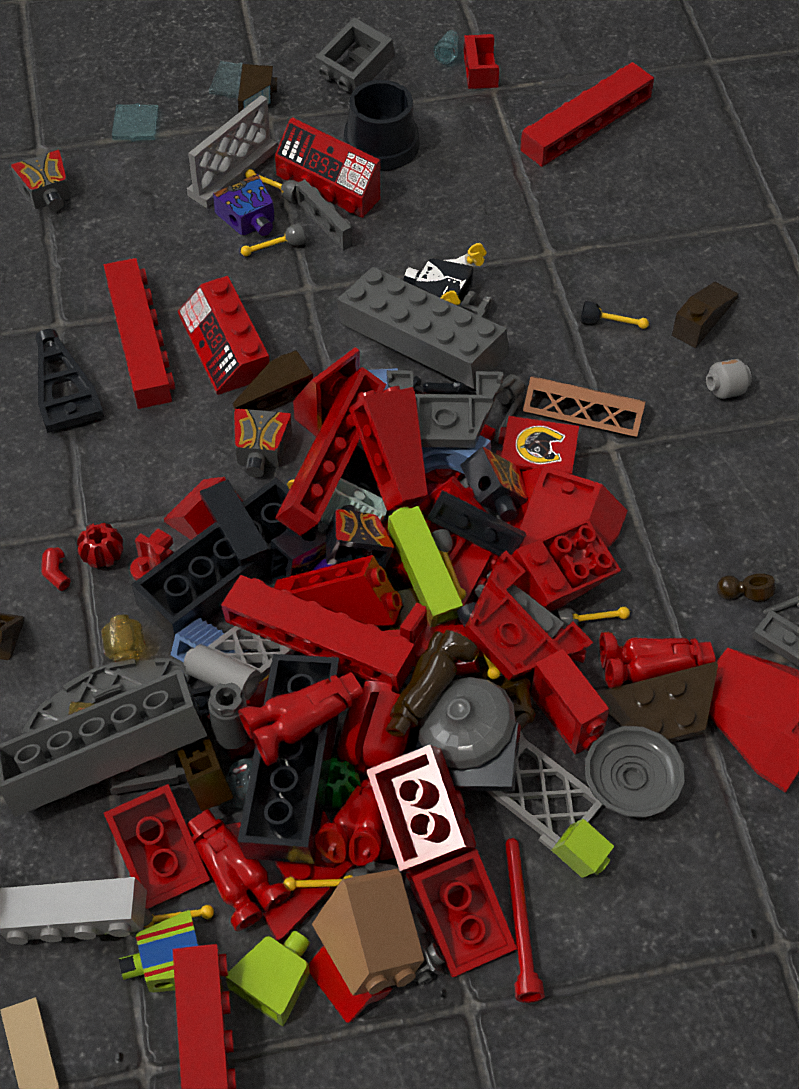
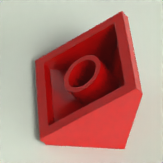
M225 477L203 479L164 518V522L190 540L195 538L215 523L200 497V491L225 481Z

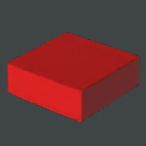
M419 603L415 604L400 626V636L407 638L413 644L416 643L427 626V607Z

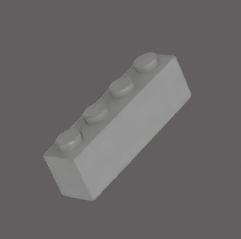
M135 877L0 888V935L8 943L23 945L28 943V940L41 939L46 942H59L62 940V937L74 936L79 939L89 940L94 939L96 935L100 934L126 937L130 935V932L143 930L147 890Z

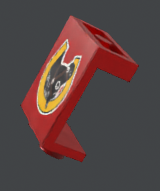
M508 416L507 427H501L498 444L503 445L502 451L497 450L496 454L515 464L521 470L546 466L572 474L579 426Z

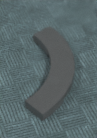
M135 658L94 668L63 685L62 690L51 699L45 700L29 718L21 731V735L182 668L189 685L193 677L186 673V666L183 662L169 658L135 661Z

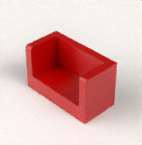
M493 34L464 35L463 56L468 89L498 88L499 65H495V39Z

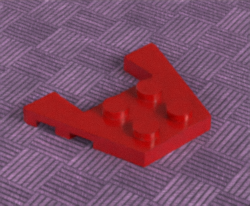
M506 550L497 559L463 632L508 680L533 671L535 663L562 648L568 656H571L588 648L593 641L574 621L554 639L541 628L507 591L526 571Z
M324 810L321 826L325 823H331ZM241 822L227 824L226 826L238 838ZM318 849L314 864L274 861L284 880L288 877H293L296 880L343 879L347 872L355 869V864L350 860L349 852L343 863L329 860ZM337 886L297 887L291 891L294 896L293 898L263 913L264 920L275 940L282 944L289 937V933L299 923L302 924L310 915V911L322 899H326Z

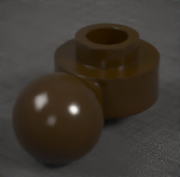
M753 574L746 577L743 581H739L734 576L727 575L718 581L716 587L719 596L725 600H734L740 594H744L746 598L754 602H765L776 592L775 579L768 574Z

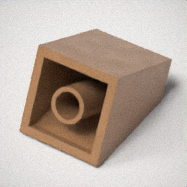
M398 868L342 879L312 923L353 996L366 992L375 994L393 985L403 987L416 977L415 972L424 961L404 883Z

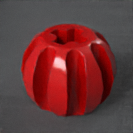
M107 523L88 525L86 531H82L77 539V552L83 562L88 563L93 568L99 569L102 566L108 568L114 565V561L120 559L123 553L122 536L117 529L112 528Z

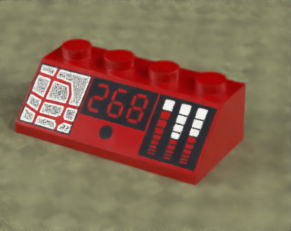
M293 117L289 120L275 154L276 175L287 181L295 180L300 182L305 179L312 187L318 189L321 196L327 202H331L347 212L363 218L380 200V160Z
M228 276L201 284L178 310L179 318L217 395L249 385L269 363V355Z

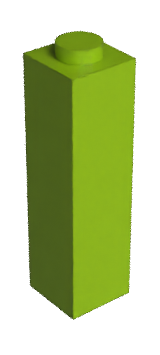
M419 506L410 509L409 507L397 509L389 516L388 531L420 604L427 607V620L430 627L457 619V610L463 604Z

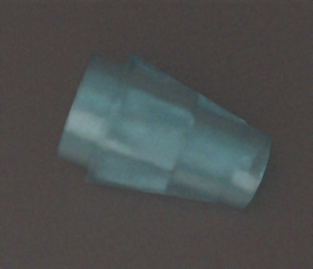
M447 31L434 46L435 58L440 63L448 64L457 58L459 35L455 31Z

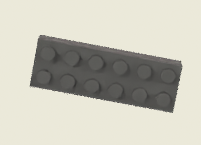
M375 267L370 268L337 298L341 324L473 389L476 387V371L491 372L509 354L507 328Z
M182 668L1 743L0 793L14 817L26 812H32L45 804L65 798L71 793L90 785H96L104 779L129 771L137 765L154 758H160L170 751L193 744L199 739L206 737V729L196 698Z

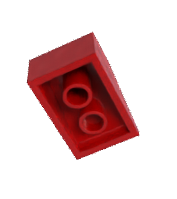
M354 347L321 372L294 399V419L314 436L317 437L344 381L360 369L359 349Z
M169 784L158 787L104 812L130 876L135 877L147 890L146 909L210 880L196 846L191 840L192 837Z
M476 848L406 874L421 913L437 947L444 957L445 965L452 978L517 949Z

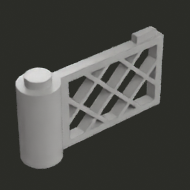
M234 626L209 646L199 644L195 648H191L184 658V665L188 675L213 687L219 683L228 684L231 682L238 685L246 700H248L256 691L259 682L269 675L273 654L293 655L297 651L271 640L261 639L259 635ZM252 636L253 639L238 640V637ZM257 649L258 652L243 653L242 650ZM265 649H280V652L265 651ZM221 650H235V653H224ZM262 662L263 665L257 668L248 663Z
M520 732L518 758L524 751L536 759L537 769L520 770L519 762L517 761V793L505 794L502 791L486 792L541 835L539 841L552 850L560 837L552 831L551 821L569 820V825L575 823V819L584 818L589 823L603 804L593 796L590 788L526 740L523 733ZM538 776L541 792L523 793L521 777ZM544 776H558L563 780L564 790L546 791ZM583 796L593 805L588 812H573L571 797ZM565 797L568 813L550 814L548 798ZM542 799L544 814L531 815L525 810L524 800Z

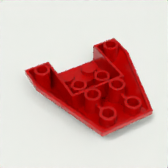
M546 466L521 472L528 499L517 509L518 516L514 520L507 522L526 532L525 539L520 547L589 519L607 549L618 538L628 510L603 484Z
M727 648L717 660L718 674L716 676L709 717L759 776L786 793L799 775V670Z

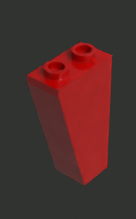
M393 386L376 394L375 390L365 392L358 396L359 400L349 407V411L386 510L390 511L413 505L428 495L414 388L400 389V386Z
M373 555L278 579L273 587L277 590H287L295 597L307 602L315 601L323 606V608L332 612L345 613L353 620L365 625L395 624L403 604L400 594L394 590L385 570L378 564Z

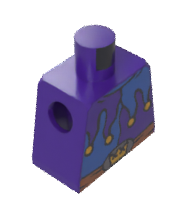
M258 174L213 193L215 213L240 235H246L256 230L261 236H266L272 231V223L275 220L274 205Z

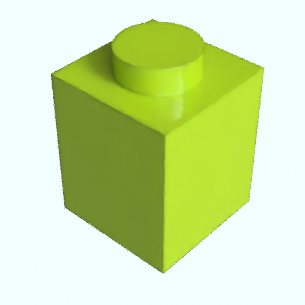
M583 818L568 827L551 851L583 878L593 873L598 875L606 868L610 862V858L607 856L614 848V845Z

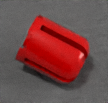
M365 681L362 687L364 695L352 700V706L348 707L336 749L340 761L351 763L355 766V772L364 776H368L367 769L403 756L412 728H409L405 735L400 737L392 736L385 730L392 719L390 717L392 706L395 705L400 694L392 691V684L379 681Z

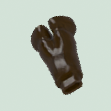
M446 630L444 634L436 631L432 635L428 648L417 661L411 681L398 697L395 705L392 706L390 712L392 719L385 728L390 735L395 737L404 736L409 728L417 726V718H424L437 698L457 673L455 663L458 660L463 662H473L476 660L480 650L474 642L451 630Z

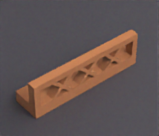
M532 376L530 377L523 411L637 437L646 401ZM534 390L546 392L552 403L543 409L531 407ZM552 394L560 395L562 397L555 401ZM567 397L573 398L579 405L580 410L572 415H567L562 412L557 403ZM580 400L591 403L584 407ZM594 404H600L604 406L609 416L600 422L593 421L586 409ZM555 406L558 412L549 411L548 409ZM609 407L618 408L619 410L612 413ZM624 410L637 413L633 429L621 427L614 416ZM583 412L587 419L575 416ZM609 419H612L615 425L607 424L604 422L608 421Z

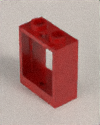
M563 648L535 663L531 697L575 755L584 749L589 751L592 743L604 733L609 707Z

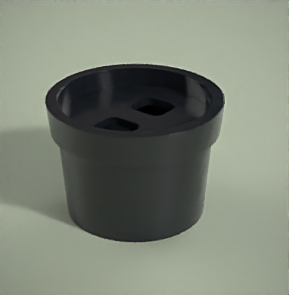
M389 80L369 81L361 84L352 92L349 100L348 121L343 134V142L379 159L380 171L393 170L406 165L417 155L420 147L419 131L414 120L412 95L403 85Z

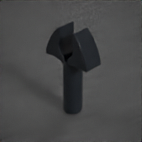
M457 380L455 383L425 382L423 384V392L425 394L471 395L470 391H476V388L473 389Z

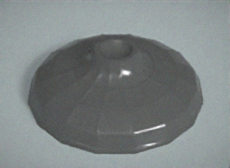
M473 677L452 680L437 698L426 716L419 718V741L423 747L432 745L441 748L447 767L461 770L481 766L497 757L510 742L516 724L514 705L505 690L489 680Z
M622 726L606 731L592 743L585 758V779L593 796L607 809L625 817L646 818L664 812L678 799L685 782L684 764L676 747L661 734L645 727Z

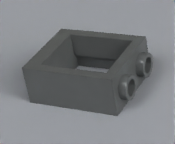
M354 17L316 56L318 72L325 80H331L338 84L342 90L352 93L361 84L372 81L395 57L393 40ZM353 43H356L372 53L354 72H351L336 63V61Z

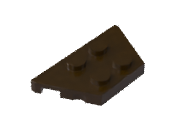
M715 661L597 693L609 707V714L619 727H645L661 734L671 743L706 734L713 691L718 674V664Z

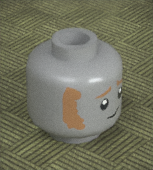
M739 359L714 363L706 377L708 389L719 399L743 395L752 381L749 367Z

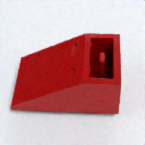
M589 519L520 547L511 555L526 571L513 584L550 612L556 608H561L621 572V568Z

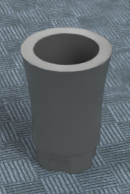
M232 682L228 684L219 683L214 686L208 701L210 712L208 734L215 745L224 749H237L251 740L244 729L238 710L247 706L246 698L241 688Z

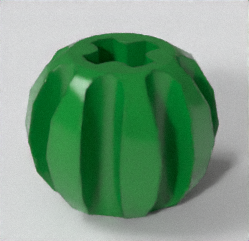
M339 757L331 759L324 805L332 803L333 809L342 808V803L347 801L357 785L361 786L360 775L355 772V766L347 761L339 762Z

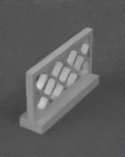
M262 95L259 96L188 153L192 184L187 188L188 197L208 208L214 203L213 193L240 182L245 178V172L248 169H256L277 151V142L270 139L267 98ZM256 111H258L255 120L253 121ZM241 124V126H240V128H239L237 134L234 135L235 132H236V130H237V128H238V126ZM252 125L251 128H250V130H249V132H248L247 137L245 138V135H246V133H247V131H248L249 126ZM223 139L219 149H217L220 140ZM232 139H234V141H233V143H232V145H231V147H230V149H229V152H227V149H228V147H229V145H230ZM204 154L203 159L199 164V157ZM216 154L211 166L209 167L213 155Z

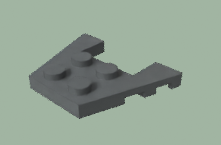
M387 370V384L389 388L393 386H400V389L413 387V371ZM476 371V395L415 394L422 447L475 448L502 386L503 372Z

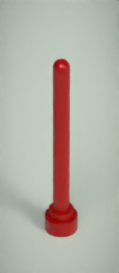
M509 838L505 843L520 968V975L517 976V981L514 983L515 997L519 1002L530 1003L542 1000L545 997L543 981L539 979V975L534 972L519 842L515 838Z

